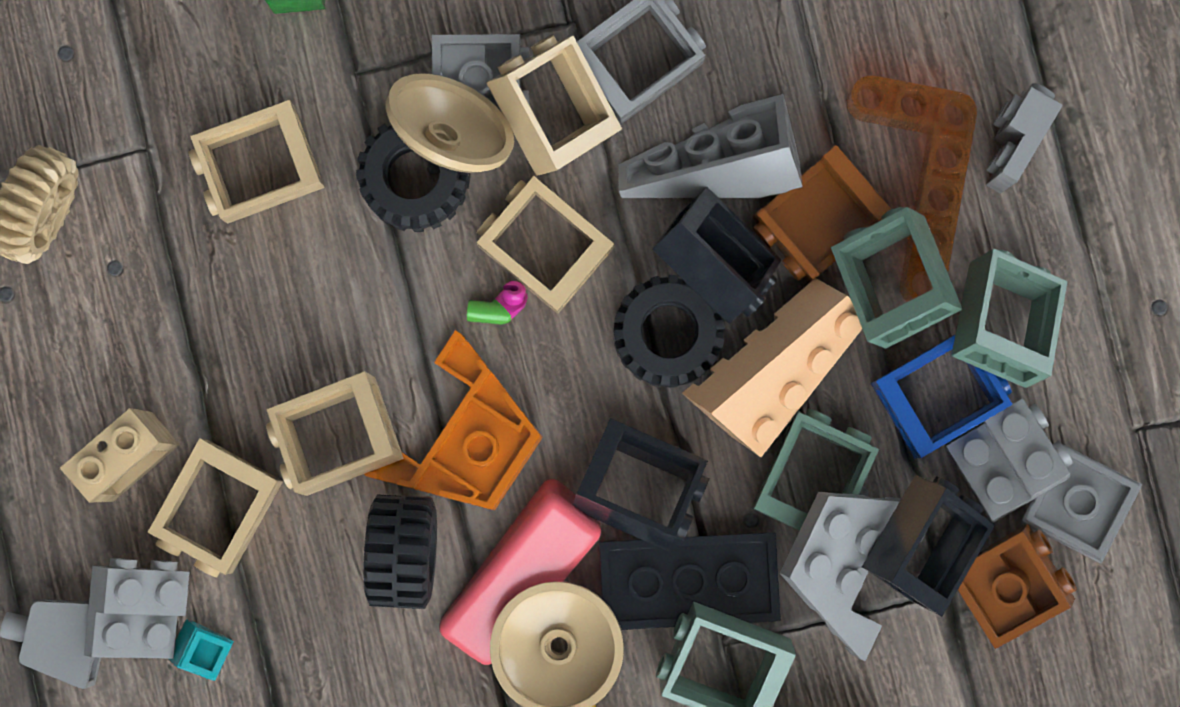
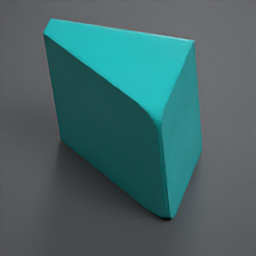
M187 619L175 640L174 657L169 660L177 668L215 681L234 641Z

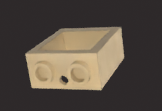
M552 35L530 47L534 53L532 56L523 60L521 55L509 59L497 67L500 75L486 82L503 115L508 120L536 176L559 170L622 130L574 36L557 41L555 36ZM550 60L584 123L583 127L552 146L516 81Z
M290 100L190 136L195 148L188 151L191 163L197 175L204 174L209 190L203 192L208 209L212 216L219 214L220 219L227 224L325 188L296 107ZM280 125L300 180L232 205L212 149Z
M533 176L527 184L520 180L509 192L505 200L510 204L499 217L492 213L477 231L481 236L477 241V245L554 312L559 314L612 252L614 243ZM535 195L592 242L551 291L495 244Z
M365 371L267 409L271 421L266 424L267 433L273 446L280 448L284 463L280 465L281 475L286 486L289 489L293 488L295 493L308 496L404 459L376 377ZM355 397L374 453L311 477L293 421Z
M129 408L62 465L60 469L89 503L114 502L180 444L153 412ZM104 441L108 446L100 452L98 444Z
M199 438L148 533L158 538L155 545L175 556H179L181 551L197 559L194 566L208 575L217 578L220 572L225 575L231 574L244 554L283 480L210 440ZM204 461L259 491L223 557L169 528L173 517Z

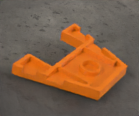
M455 330L434 363L470 386V390L421 464L402 452L404 459L364 475L495 511L543 436L468 340Z

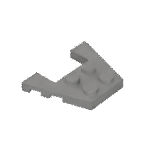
M818 492L780 574L803 601L826 622L825 626L831 633L840 638L846 645L845 649L851 655L866 661L882 625L851 611V608L868 574V571L862 568V565L901 499L885 497V499L871 498L865 495Z

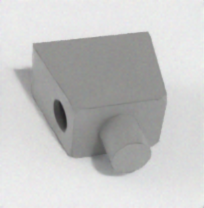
M41 599L33 601L29 616L12 612L5 614L0 636L1 638L23 642L19 663L78 688L86 689L95 685L102 657L84 655L89 601Z

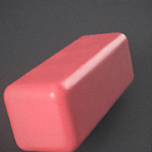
M550 479L540 486L440 621L439 629L441 635L481 664H492L490 640L493 627L499 614L508 602L520 592L534 585L554 581L563 582L600 538V521L591 518L573 506L576 495L560 481Z

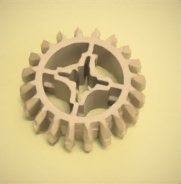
M37 145L34 148L31 147L24 155L17 159L15 167L9 169L8 177L5 182L1 183L0 256L11 261L29 264L39 259L42 253L49 249L50 243L56 239L61 226H64L66 215L70 212L71 202L75 198L74 191L78 186L76 161L68 158L66 154L56 149L46 148L41 145Z

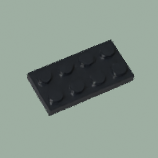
M776 532L685 537L684 541L675 538L669 551L644 540L599 542L602 600L605 601L615 614L621 630L675 627L681 613L688 615L693 601L749 623L781 621Z

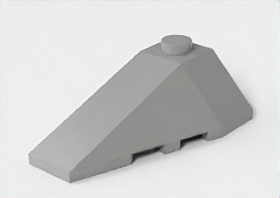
M781 94L740 105L728 111L729 119L709 129L703 123L692 129L694 135L676 145L664 142L618 164L619 193L621 198H695L706 187L718 198H761L803 187L800 160L784 95Z

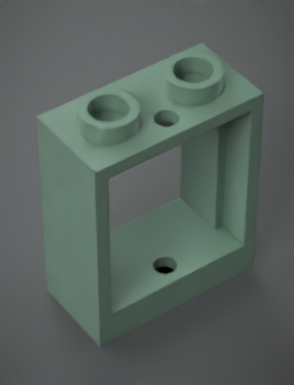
M899 207L886 212L878 223L868 228L863 227L848 232L843 237L844 241L831 247L867 342L886 349L963 310L925 216L909 207ZM912 235L933 289L883 314L862 260Z
M993 248L971 261L968 267L961 304L963 310L959 314L951 356L1025 388L1050 377L1053 370L1068 281L1052 275L1046 268L1032 266L1016 259L1012 253L1005 250ZM993 284L1032 301L1024 346L984 330Z
M810 408L807 409L806 414L797 412L791 419L751 509L800 531L808 514L772 498L771 495L801 429L859 455L842 494L859 495L879 449L870 445L871 436L859 430L848 427L844 433L829 426L832 419Z
M693 601L688 615L681 613L673 631V638L676 639V642L670 654L663 653L656 670V678L660 680L661 696L690 707H773L796 653L790 638ZM700 626L766 650V654L745 700L679 675Z

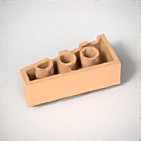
M816 278L774 313L775 321L762 331H753L743 340L746 346L730 360L722 358L710 369L712 375L700 386L693 383L682 393L728 435L760 457L763 456L862 330L851 299Z

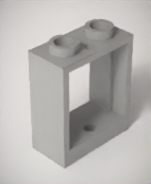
M633 0L577 41L620 125L704 62L705 54L702 50L706 48V45L693 27L690 26L688 29H685L676 16L680 11L673 0ZM650 11L686 59L629 100L594 54V51Z

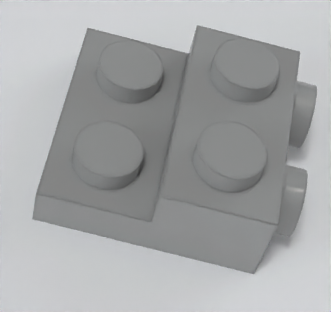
M520 34L432 35V74L447 77L471 87L484 95L501 111L486 82L500 75L497 67L518 55H521L523 60L529 57V47H521ZM520 78V79H518V80H516V81H517V83H518V85H519V87H520V89H521V78ZM521 90L530 106L529 90Z
M1032 83L1028 91H1023L1020 96L1015 94L1009 103L1006 102L993 123L999 129L992 140L1004 147L997 150L986 171L992 173L986 186L1000 194L1018 182L1063 106L1053 100L1055 98L1054 93L1046 87Z
M1023 398L984 421L983 425L946 446L947 452L992 523L1068 480L1071 474L1067 467L1073 464L1067 450L1060 441L1054 444L1050 442L1043 429L1049 426L1044 414L1036 404L1028 407Z
M110 558L109 566L92 565L84 655L105 658L173 659L177 616H186L190 572L177 570L178 562L167 560H151L150 568L137 567V560L125 558Z

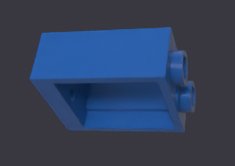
M956 334L870 383L914 459L926 456L1013 405L1008 397L1012 390L1006 379L967 363L989 403L933 436H928L897 381L952 350Z

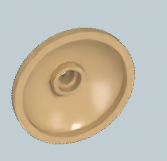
M412 74L397 80L387 95L385 103L386 112L397 135L415 153L438 166L466 173L489 171L504 164L513 150L514 134L503 113L484 95L461 82L433 74Z
M545 582L520 592L503 608L493 627L490 640V657L499 684L522 707H592L606 696L617 680L623 663L624 642L615 614L597 594L574 583ZM557 637L565 639L568 644L567 651L563 653L556 652L552 647L553 639Z

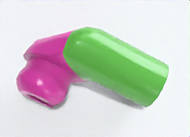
M518 281L507 282L503 286L504 290L492 302L469 300L467 321L501 325L509 323L525 308L528 296L524 285Z

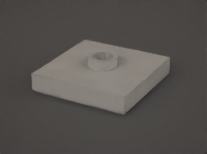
M1062 444L1073 464L1067 467L1071 473L1069 479L1033 499L1021 523L1028 524L1029 527L1036 531L1040 529L1046 536L1101 564L1143 484Z

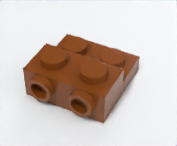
M1028 524L992 543L988 549L979 553L958 589L995 649L1072 608L1075 600L1072 593L1077 590L1073 578L1064 567L1058 570L1055 568L1048 557L1049 554L1053 553L1049 540L1040 529L1033 532Z

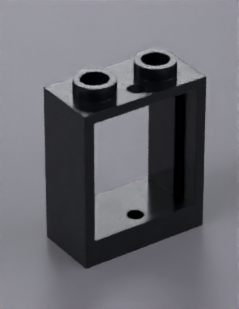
M708 187L679 212L652 248L728 323L732 322L741 313L746 317L750 316L765 300L763 295L777 281L773 273L781 262V259Z
M610 418L577 491L573 506L591 518L669 551L675 538L684 541L694 516L686 512L691 500L700 502L710 478L702 474L708 460ZM616 450L686 480L668 526H664L596 496Z
M915 475L862 568L911 602L942 617L995 525L981 515L984 508L980 504L963 495L957 497L956 495L960 489L952 483L938 476L931 482ZM941 507L953 517L919 576L916 578L906 571L905 568Z

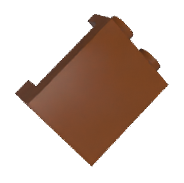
M837 145L801 176L803 187L779 194L753 216L757 223L753 229L759 238L768 247L775 244L785 255L782 263L788 272L798 281L803 277L808 284L836 261L831 249L832 246L844 241L843 237L848 232L858 228H868L881 221L883 214L892 210Z

